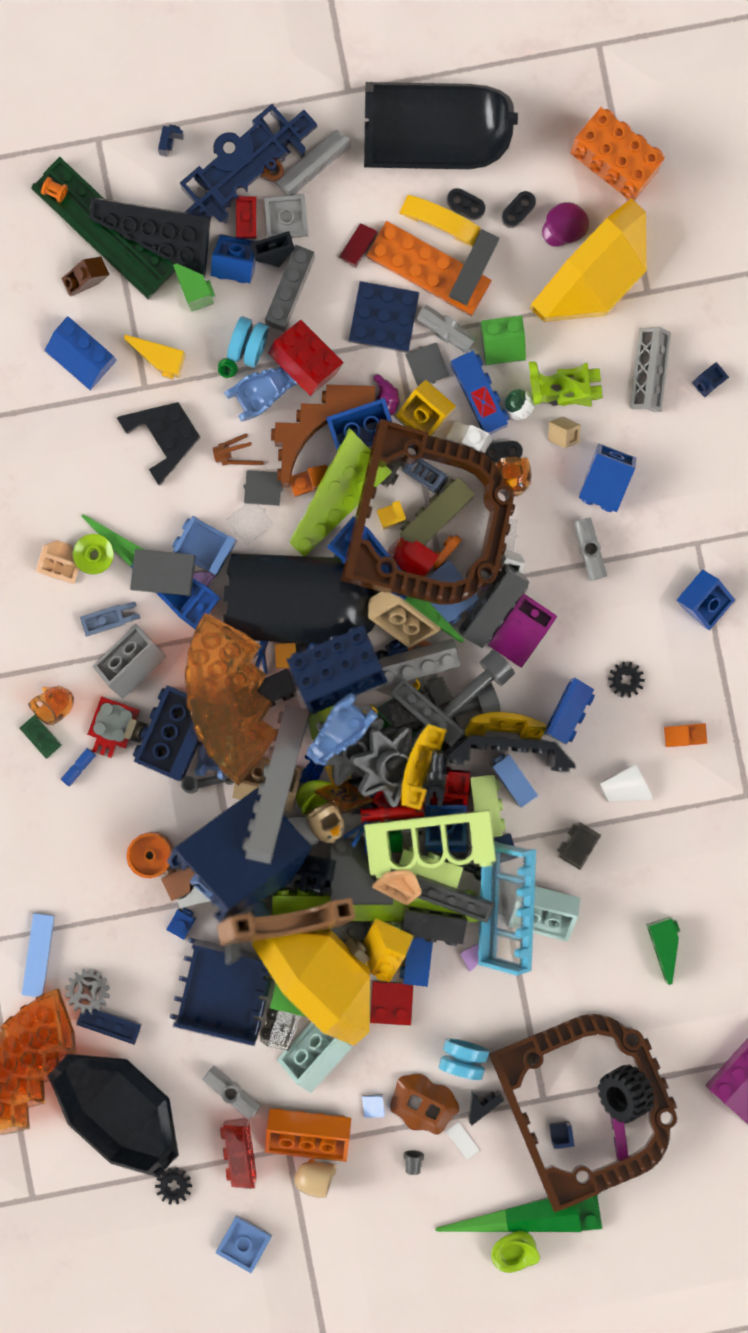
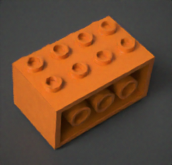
M602 107L597 110L576 136L570 151L571 155L628 200L632 198L634 201L658 173L665 159L660 149L650 146L642 135H636L631 131V127L627 123L620 122L615 118L612 111Z

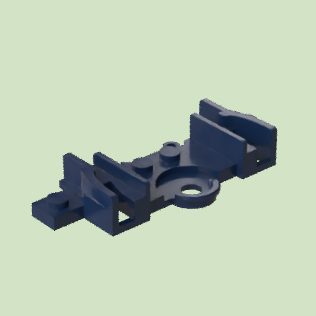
M271 104L252 120L253 127L241 137L232 132L223 133L218 136L213 145V152L218 157L204 169L198 166L180 182L183 192L194 202L185 212L210 216L211 218L214 216L219 222L226 224L229 214L225 209L231 207L230 202L233 199L239 200L236 190L243 188L248 192V186L264 173L265 167L269 171H275L277 168L275 160L281 159L284 161L285 157L291 153L286 147L288 144L303 158L306 148L301 141L318 127L317 123L305 110H302L288 122L276 107ZM269 112L281 128L274 135L263 119ZM232 142L235 145L234 152L226 153L223 150L224 144ZM192 178L208 191L201 198L195 195L186 185Z

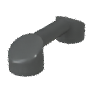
M232 767L226 780L218 779L217 776L201 780L187 776L182 780L181 787L186 793L193 794L199 788L225 782L228 785H232L235 783L238 773Z

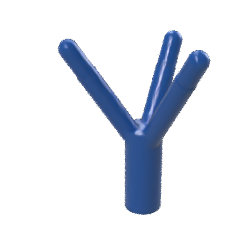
M260 641L258 649L241 663L236 670L240 671L258 655L254 671L258 672L262 659L264 674L267 675L265 651L269 641Z
M372 821L362 822L361 825L343 836L346 839L358 832L351 844L354 847L364 833L365 854H368L364 825L372 823Z

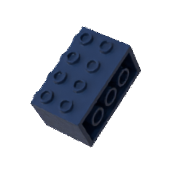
M364 626L353 627L348 630V633L341 636H332L329 641L322 644H314L309 650L293 653L290 658L286 659L303 701L311 715L336 705L337 702L350 693L357 696L388 682Z

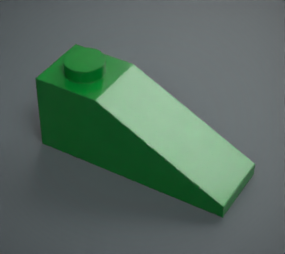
M666 917L648 923L646 926L665 983L671 985L673 984L679 941L677 933L680 932V928L676 920L673 921L671 917Z

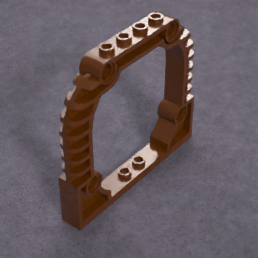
M381 419L375 430L341 581L439 605H453L469 599L481 587L492 583L496 579L497 574L501 573L503 565L500 562L501 555H504L507 543H504L511 528L509 518L515 510L512 488L504 485V478L500 474L495 462L482 451L480 453L471 446L428 435V432ZM408 448L414 449L416 455L409 454ZM420 458L461 468L475 475L484 485L483 502L490 512L481 556L469 566L465 579L457 582H443L399 570L393 558H381L374 550L370 541L362 539L366 518L369 519L372 512V506H369L370 501L374 499L377 490L374 483L378 466L384 468L388 464L400 459L404 463L414 464ZM498 493L505 496V501L498 498ZM381 565L388 566L389 573H384L381 570ZM481 570L488 573V579H484L481 576Z
M581 1015L489 1053L554 1213L596 1196L602 1191L643 1175L653 1169L665 1155L670 1141V1128L674 1127L677 1123V1115L674 1110L677 1108L674 1098L669 1097L667 1094L668 1084L665 1078H661L658 1070L661 1068L656 1057L652 1058L649 1050H652L648 1038L644 1039L638 1030L627 1029L617 1020L605 1015ZM633 1033L637 1036V1043L631 1046L627 1043V1037ZM598 1034L612 1037L619 1051L625 1055L632 1056L636 1067L645 1074V1077L650 1081V1086L653 1087L654 1091L652 1093L655 1099L652 1101L654 1105L648 1113L649 1124L653 1131L646 1144L633 1154L594 1170H590L585 1165H577L572 1171H567L554 1165L544 1167L536 1144H539L535 1132L530 1133L527 1125L531 1124L527 1113H522L513 1090L521 1087L528 1069H537L542 1065L543 1055L584 1037ZM532 1052L536 1053L539 1058L535 1064H530L527 1061V1056ZM664 1112H669L671 1115V1120L668 1123L661 1122L660 1117ZM580 1171H586L588 1174V1178L584 1182L577 1180V1174Z

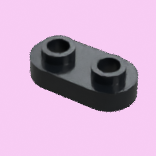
M460 188L452 189L448 193L447 204L451 209L472 220H478L484 215L485 203L478 197ZM459 198L461 202L455 203L453 199ZM477 207L479 211L474 213L471 209Z
M529 191L520 192L504 209L502 213L503 224L508 228L519 226L534 209L536 204L535 196ZM525 200L529 205L523 206L521 202ZM513 215L515 220L510 221L508 216Z
M516 441L490 443L485 455L493 460L495 464L516 462L521 458L523 448ZM512 447L515 448L517 451L516 454H511L509 452V449ZM495 450L496 456H490L489 451Z

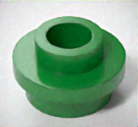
M227 358L220 360L218 372L222 377L230 378L236 375L238 366L234 361Z

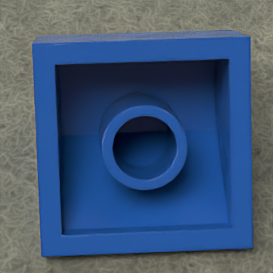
M220 234L212 254L210 276L217 277L218 279L234 280L239 283H251L256 260L250 243L256 241L236 239V237Z
M702 569L676 601L688 614L710 631L734 603L735 599L718 578Z
M426 805L425 817L467 813V805H442V807ZM467 822L446 824L450 852H467ZM440 825L425 827L426 851H443Z

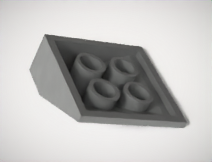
M339 838L335 843H330V859L336 860L333 881H330V887L332 888L331 901L352 898L353 905H393V898L372 888L373 883L379 878H376V875H370L368 854L364 852L363 841H358L354 847L351 845L354 839Z

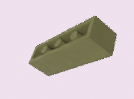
M459 477L455 481L453 478L444 485L446 490L441 494L437 492L429 500L431 504L426 509L422 507L415 513L417 518L412 523L407 521L400 528L402 531L400 537L404 541L414 543L416 540L426 545L476 494Z

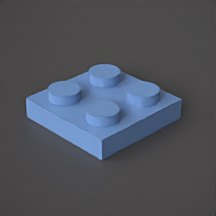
M236 1215L218 1246L216 1254L252 1273L272 1235Z

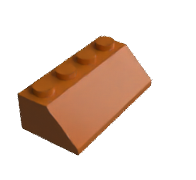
M280 1108L269 1109L265 1153L347 1162L352 1118L342 1115L331 1116L323 1113L287 1111Z

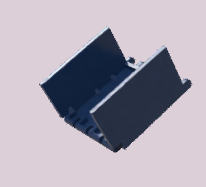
M189 937L188 942L193 944L192 949H194L192 957L184 956L183 959L191 962L188 977L179 976V980L186 982L183 997H174L175 1001L181 1002L178 1015L170 1014L169 1018L175 1020L173 1027L255 1046L261 1020L254 1019V1016L263 1017L266 1000L259 999V996H268L271 980L264 979V975L272 977L257 953L242 950L238 961L231 965H226L224 946Z

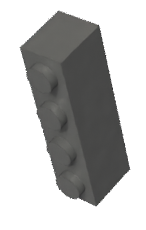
M296 244L265 317L266 325L283 332L287 328L315 259L314 251Z
M504 564L501 573L497 574L496 579L489 585L459 627L462 637L481 648L486 643H489L497 627L503 624L505 616L515 607L520 595L524 594L528 589L530 582L526 576L511 566Z

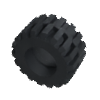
M622 1065L604 1075L599 1081L598 1089L600 1092H598V1096L601 1098L600 1102L605 1107L604 1110L610 1114V1117L616 1118L620 1123H631L649 1112L654 1105L652 1101L655 1099L652 1093L654 1091L653 1087L650 1086L649 1079L637 1067Z

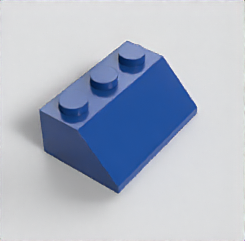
M69 316L55 329L44 350L90 391L117 361L114 355Z
M385 398L326 417L336 452L340 444L343 443L349 428L370 447L373 443L378 422L381 419L392 422Z
M571 678L547 724L544 734L563 744H567L568 741L572 742L577 733L574 730L577 723L581 724L586 715L583 712L586 705L590 706L594 700L595 695L592 694L594 689L576 678Z

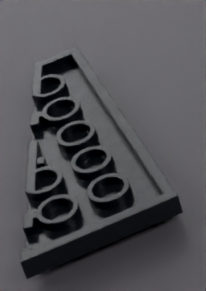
M97 197L91 198L89 219L124 235L123 237L137 242L140 246L166 260L202 274L205 278L211 223L210 216Z

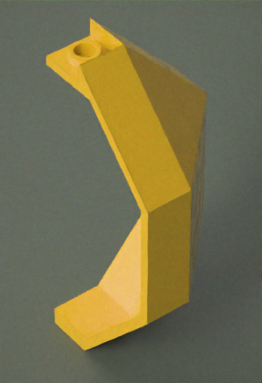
M630 198L607 217L563 264L531 303L529 309L543 322L606 316L647 271L646 211Z
M331 929L251 941V945L282 993L324 1034L355 1046L370 1033V968L356 958L346 944Z

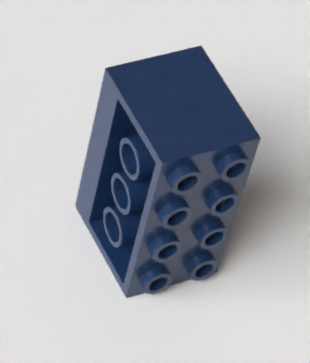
M167 685L166 689L162 688L159 693V705L152 709L149 716L152 721L149 726H145L141 737L144 739L141 745L136 746L132 756L135 757L133 762L180 782L185 778L216 706ZM182 708L184 715L177 718L176 710ZM174 727L175 735L170 737L167 732L168 728ZM165 746L167 754L161 755L159 749Z

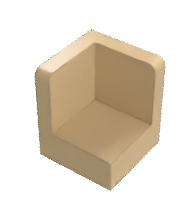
M566 417L550 421L548 440L565 449L579 444L581 424Z

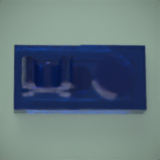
M305 755V759L310 762L301 772L299 782L303 784L312 780H319L326 766L314 764L313 760L308 755Z

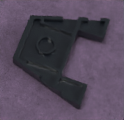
M179 402L117 417L126 434L146 424L165 454L166 459L149 469L159 486L201 438Z

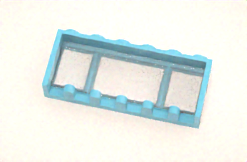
M494 841L496 861L492 862V866L481 868L480 896L483 899L494 902L495 905L488 923L480 921L478 965L518 976L532 971L536 849H525Z

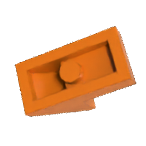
M327 465L307 468V471L291 476L290 484L294 496L297 497L317 490L328 469Z
M706 723L664 727L666 747L708 744Z

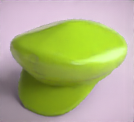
M312 780L304 783L299 788L296 794V802L299 808L302 809V813L308 814L313 809L329 802L336 801L339 808L342 803L343 793L342 795H335L331 792L332 789L335 790L334 793L336 794L339 793L338 791H342L334 783Z
M517 1231L504 1236L495 1243L491 1251V1259L494 1266L505 1273L520 1271L527 1266L537 1264L540 1260L533 1236L525 1231Z

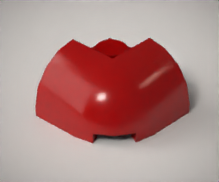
M403 538L394 542L387 551L402 571L423 577L426 576L439 555L416 540L414 543L404 541Z
M446 767V783L442 805H467L468 812L470 771ZM433 792V796L430 798L432 805H437L438 803L436 792Z

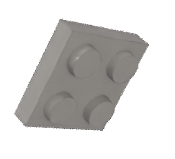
M304 194L264 198L268 237L287 231L290 232L291 238L308 237Z

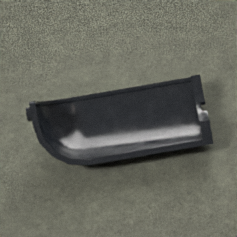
M365 82V118L369 119V121H365L364 168L470 170L486 167L499 160L509 148L513 127L518 124V112H514V104L510 96L499 89L486 85Z
M232 553L227 568L229 586L224 588V602H228L227 613L223 615L225 639L322 644L329 641L332 636H341L348 633L349 629L356 626H364L366 632L369 633L376 623L368 618V600L378 594L379 591L341 581L344 563H342L343 560L340 558Z

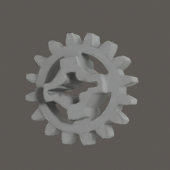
M82 969L81 975L75 972L76 978L68 979L71 985L65 986V989L69 991L65 994V997L71 998L67 1003L69 1006L74 1004L73 1010L75 1012L80 1008L81 1014L84 1015L85 1011L88 1010L91 1015L93 1014V1009L100 1011V1004L106 1006L104 998H109L110 995L105 991L110 990L109 985H104L107 979H100L102 975L100 972L94 975L93 969L89 973ZM84 979H93L94 981H93V982H88V981H85ZM78 984V991L74 995L75 986ZM83 985L90 990L92 998L84 992ZM101 989V995L97 1000L96 994ZM85 1001V1002H89L90 1004H89V1005H84V1004H81V1002Z

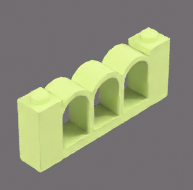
M491 810L368 823L364 825L370 875H376V878H380L386 872H393V869L396 871L410 870L417 862L425 868L439 867L446 858L455 865L467 864L474 858V864L479 863L480 867L492 866V862L496 861ZM470 822L472 853L468 858L457 859L453 857L449 850L446 824ZM440 825L443 856L437 862H428L424 860L420 853L417 828ZM411 828L414 858L408 865H399L395 863L391 856L388 831Z

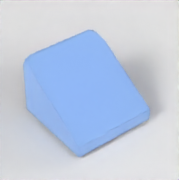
M383 1094L362 1096L364 1117H385Z

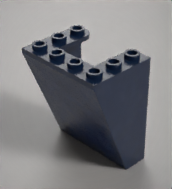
M259 787L174 847L167 860V863L173 869L180 866L181 863H183L181 866L183 870L190 867L214 894L211 903H219L220 909L214 916L220 923L289 885L312 849L311 844L283 815L271 863L267 864L246 859V850H243L245 838H250L251 835L248 827L250 820L255 819L256 813H253L255 801H260L261 795L258 794Z

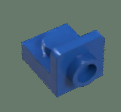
M183 907V909L178 908L166 930L184 940L196 920V917L193 916L194 912L186 907Z

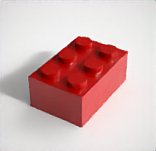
M299 320L278 337L268 351V354L309 396L313 395L332 379L344 363L302 320Z

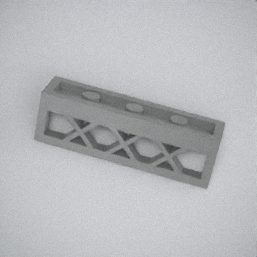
M336 130L277 180L276 184L286 196L295 195L351 147L350 139L347 135L343 137Z
M661 327L639 328L630 402L631 409H648L653 412L662 411L671 332ZM648 333H652V340L647 345L645 343V336ZM648 352L650 358L644 365L642 362L643 356ZM646 373L647 381L642 385L640 377ZM643 392L645 395L644 404H637L638 396Z

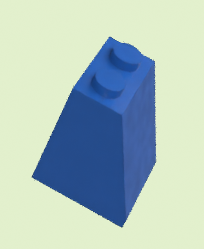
M598 443L579 493V498L582 499V502L588 505H593L594 503L601 506V509L607 512H617L635 471L636 457Z

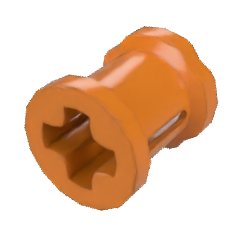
M47 177L43 183L41 194H48L56 198L58 202H62L66 196L68 186L65 184L60 185L52 181V178Z

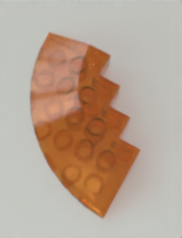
M204 613L194 631L187 653V666L184 673L187 707L191 714L196 735L207 750L206 753L215 761L219 769L239 786L268 750L278 734V731L262 720L273 703L257 692L267 674L252 664L251 661L261 645L245 633Z
M59 989L46 992L36 997V1000L30 1004H25L16 1015L10 1016L0 1027L2 1029L0 1032V1135L30 1129L28 1108L46 1103L44 1083L49 1082L48 1075L60 1063V1057L77 1053L75 1032Z

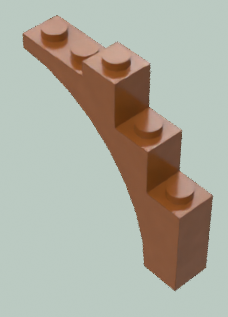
M326 384V391H322V403L326 404L301 403V410L297 409L296 422L300 423L275 422V428H271V441L275 442V447H282V449L278 450V461H282L281 469L277 470V481H281V487H290L291 475L298 455L310 438L328 424L326 417L375 401V386Z

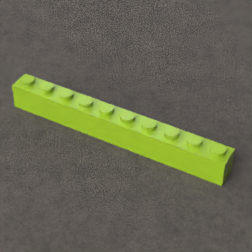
M282 888L272 894V916L310 909L331 902V895L319 896L315 892L305 893L301 892L300 889L289 891L287 888ZM462 890L464 892L478 896V894L474 893L473 890ZM419 898L406 905L460 914ZM393 899V905H353L356 918L353 921H374L375 918L381 921H402L405 904ZM466 916L467 922H479L477 919Z

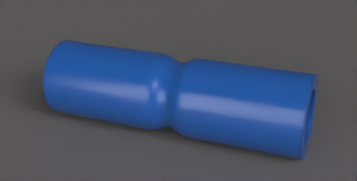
M86 748L75 761V764L61 777V781L70 787L82 773V770L96 757V754L89 748Z

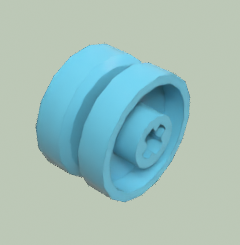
M241 316L230 340L227 359L238 362L244 355V364L255 368L266 345L269 325L258 322L252 330V319Z
M453 1038L445 1039L443 1050L449 1055L441 1057L439 1069L462 1078L482 1080L485 1069L479 1063H484L488 1060L490 1051L471 1042Z

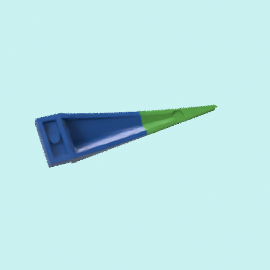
M82 515V518L99 535L105 537L111 543L113 549L133 569L135 549H144L86 515ZM193 579L191 596L156 593L179 618L195 630L199 628L221 599L211 589Z
M354 516L327 546L330 551L343 560L342 563L344 564L355 521ZM365 526L362 539L370 541L374 550L381 558L391 557L370 529ZM381 565V570L384 573H389V567ZM392 593L401 597L438 625L442 631L460 643L464 642L463 638L430 602Z

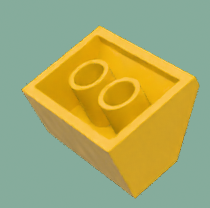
M375 918L362 942L368 949L365 952L370 957L366 962L370 968V973L376 976L377 979L390 983L407 954L413 935Z

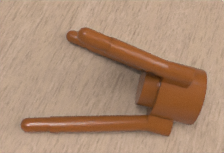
M243 434L213 447L215 462H222V466L229 464H264L263 461L228 459L232 458L231 451L252 445L251 442L232 447L229 446L248 437V434Z

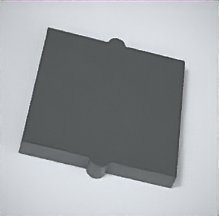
M437 342L425 347L420 346L418 350L405 354L417 386L425 380L435 384L437 380L449 376Z
M247 470L246 484L243 485L245 489L244 503L280 506V495L283 488L281 487V481H277V472Z

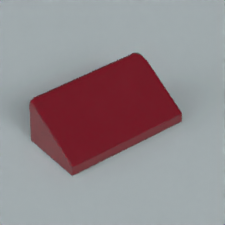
M360 223L339 258L357 268L377 236V231Z

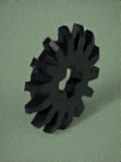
M624 661L621 668L617 664L615 665L616 672L610 670L614 677H608V680L613 681L614 684L609 685V687H616V690L613 692L614 694L621 691L620 697L622 698L624 693H627L628 698H631V692H634L635 695L639 694L636 688L643 689V686L639 685V683L645 682V679H640L639 676L644 673L643 671L637 672L638 665L632 668L633 662L625 666ZM623 674L632 677L630 685L621 683Z
M171 1167L168 1168L169 1174L163 1172L162 1175L164 1177L156 1179L161 1182V1184L155 1185V1188L161 1189V1191L156 1193L157 1196L163 1194L164 1197L161 1200L164 1202L168 1198V1204L170 1205L172 1200L176 1201V1205L179 1204V1198H182L183 1201L187 1200L184 1196L185 1193L191 1194L187 1187H192V1184L186 1183L191 1178L190 1176L183 1177L186 1173L185 1170L178 1174V1167H176L175 1173L172 1172ZM173 1180H176L177 1185H180V1188H176L175 1191H171V1187L168 1186V1183H172Z

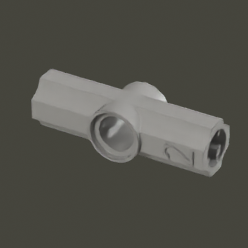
M427 304L416 318L417 321L434 331L433 333L439 339L447 343L450 342L464 353H468L477 339L459 327L460 325L454 319L446 315L443 316Z
M591 517L573 522L589 580L593 581L607 577L600 552L601 547L597 541ZM587 544L595 547L594 554L590 555L586 552L585 547Z
M213 1066L202 1079L222 1097L224 1102L231 1104L248 1120L261 1107L259 1103L241 1089L238 1083L233 1082L216 1066ZM233 1088L236 1090L237 1095L229 1097L226 1094V1090Z

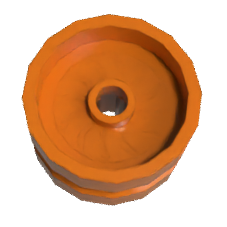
M158 832L141 834L132 840L127 848L126 858L128 866L133 873L142 878L151 879L158 877L171 867L167 860L174 849L173 844L168 837ZM149 851L154 855L151 859L148 858Z

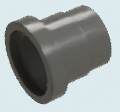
M416 1150L405 1151L403 1156L405 1159V1172L410 1175L420 1174L424 1153Z

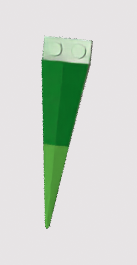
M598 1195L554 1213L548 1197L494 1213L440 1226L435 1231L582 1232L602 1229Z

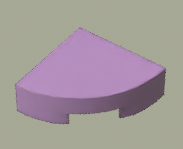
M204 571L194 573L193 579L207 587L216 577L214 574Z
M478 943L460 952L469 971L473 970L478 964Z

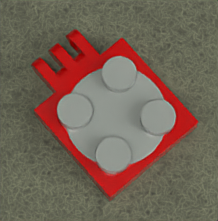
M101 696L87 735L96 738L92 752L97 753L99 746H102L100 755L104 756L108 748L110 749L108 758L112 759L116 746L126 749L129 740L123 738L130 718L137 720L140 710Z

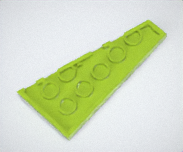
M350 428L346 433L343 443L340 444L334 460L330 463L314 498L310 501L305 515L300 520L289 541L302 556H306L359 504L371 450ZM378 466L374 483L375 487L392 473L387 466L384 468Z

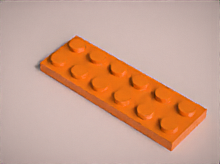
M387 220L366 255L368 259L471 317L492 282L491 279L482 275L467 305L450 298L449 294L464 264Z

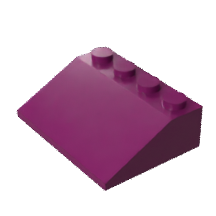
M748 1038L705 1085L747 1124Z

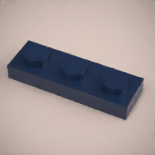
M93 1009V1014L91 1015L88 1010L85 1011L84 1015L80 1012L76 1023L78 1026L133 1045L136 1043L142 1026L140 1023L103 1010L97 1011L96 1009Z

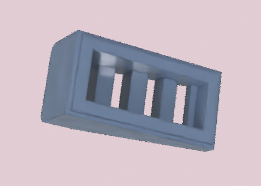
M421 458L417 461L419 465L414 472L411 470L416 463H406L402 471L434 494L439 493L448 480L445 473ZM423 467H425L426 469L424 470L422 475L418 476ZM432 472L433 474L430 476L428 481H426L425 479L427 478L429 473Z

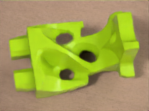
M529 362L534 405L544 402L552 406L578 404L591 407L593 400L603 398L601 385L590 386V383L601 382L600 368L588 369V363L585 362L576 368L557 369V374L545 376L539 372L537 362ZM557 384L561 386V389L555 391L551 387Z

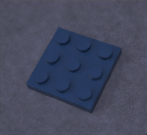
M360 281L349 342L409 353L420 292Z

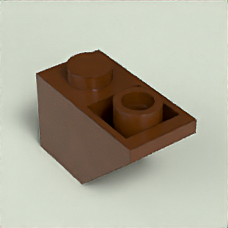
M102 257L83 259L61 279L69 296H74L100 284L110 274Z

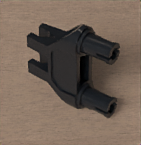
M444 741L440 750L435 749L432 751V759L427 770L425 786L427 790L425 805L430 806V798L433 796V792H436V797L438 798L437 806L442 807L447 760L444 757Z

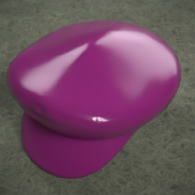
M560 203L548 212L546 222L542 228V236L547 244L553 247L575 242L587 233L589 228L588 216L575 203Z

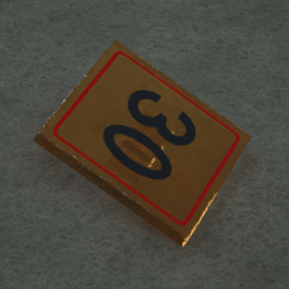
M346 781L341 785L333 783L315 790L317 795L343 812L373 801V798L363 796L356 787Z

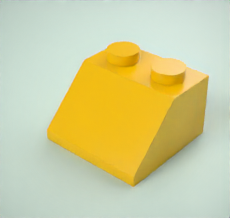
M425 380L415 388L395 416L406 426L428 432V435L432 436L452 413L456 405Z

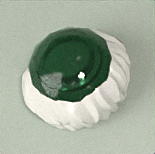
M514 389L506 396L503 409L506 410L508 416L512 419L523 420L533 413V396L528 391Z

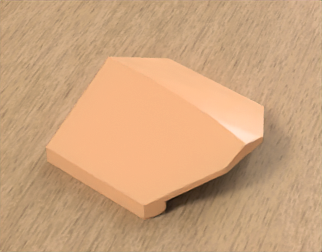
M58 540L43 545L36 572L50 578L75 584L79 568L73 560V548L69 544Z
M408 870L386 872L372 885V888L405 905H409L422 892L416 876Z

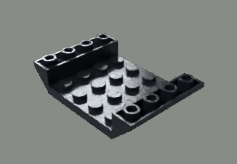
M467 735L445 754V758L449 759V763L464 765V762L470 759V745L471 748L487 749V745H491L492 750L508 751V747H512L511 751L529 752V748H532L533 753L547 754L546 766H551L553 771L570 772V768L575 769L576 764L558 743L553 741Z

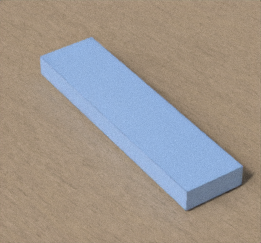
M33 913L22 995L43 998L55 915Z

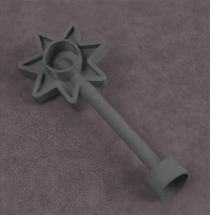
M493 649L479 662L485 671L441 710L450 719L493 680L498 685L503 686L515 675V671L496 650ZM404 725L390 739L375 728L370 729V751L350 757V761L355 766L366 772L358 787V791L363 796H368L382 790L389 805L392 807L398 805L402 795V784L408 759L426 725L413 737L412 730Z
M492 683L485 687L454 717L474 710H478L479 714L500 712L499 700ZM378 715L360 740H357L354 745H349L345 751L334 754L327 761L326 765H332L333 781L336 785H341L353 772L364 777L366 772L355 766L350 761V757L370 751V729L375 728L390 739L404 725L409 727L412 732L422 729L425 725L418 718L414 717L382 728L384 721ZM325 722L317 723L316 727L319 732L321 731Z

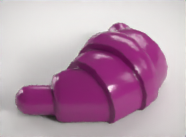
M376 374L373 379L379 388L377 400L385 398L390 416L394 415L400 403L398 389L387 379L385 380L381 375Z

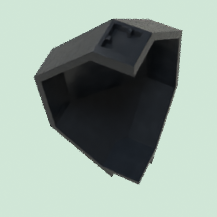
M67 1054L48 1075L67 1124L110 1164L159 1178L179 1156L170 1098L127 1059Z

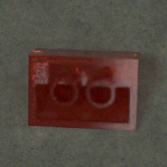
M247 1118L225 1120L223 1127H220L221 1139H225L226 1148H223L224 1160H228L229 1168H226L227 1181H231V1187L254 1189L257 1182L250 1121Z

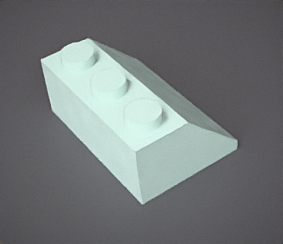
M535 886L533 933L568 942L578 918L580 897ZM517 894L508 925L516 929L521 928V917L516 916V910L522 907V897L517 896Z
M311 1021L277 1061L298 1086L312 1093L349 1052L352 1046L349 1043L324 1034Z

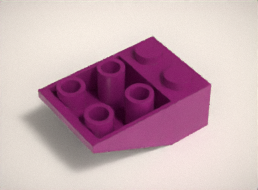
M522 594L488 646L522 668L558 616L526 594Z

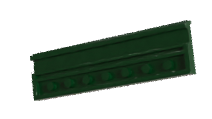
M60 156L43 173V176L36 183L32 184L31 189L147 300L175 272L174 264L170 260L158 256L140 246L137 242L123 237L124 235L89 219L91 198L103 197ZM47 177L52 178V181L60 185L65 184L68 186L66 196L62 202H58L56 198L48 194H41L43 183Z

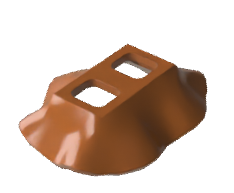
M422 1074L402 1076L397 1080L390 1110L398 1115L411 1130H425L438 1135L444 1131L450 1120L459 1112V1104L448 1087L433 1084L429 1078ZM411 1095H416L422 1099L417 1110L407 1106ZM430 1104L440 1108L436 1119H432L425 1114Z

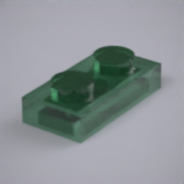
M33 715L19 728L46 759L62 746L37 715Z

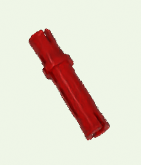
M379 806V808L360 809V815H369L361 816V823L378 820L385 822V820L422 818L424 817V811L415 812L418 809L407 806L387 808Z

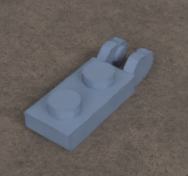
M136 602L121 606L116 605L81 616L80 619L85 636L98 634L140 619V614H133L126 618L122 614L124 610L135 608L137 606Z

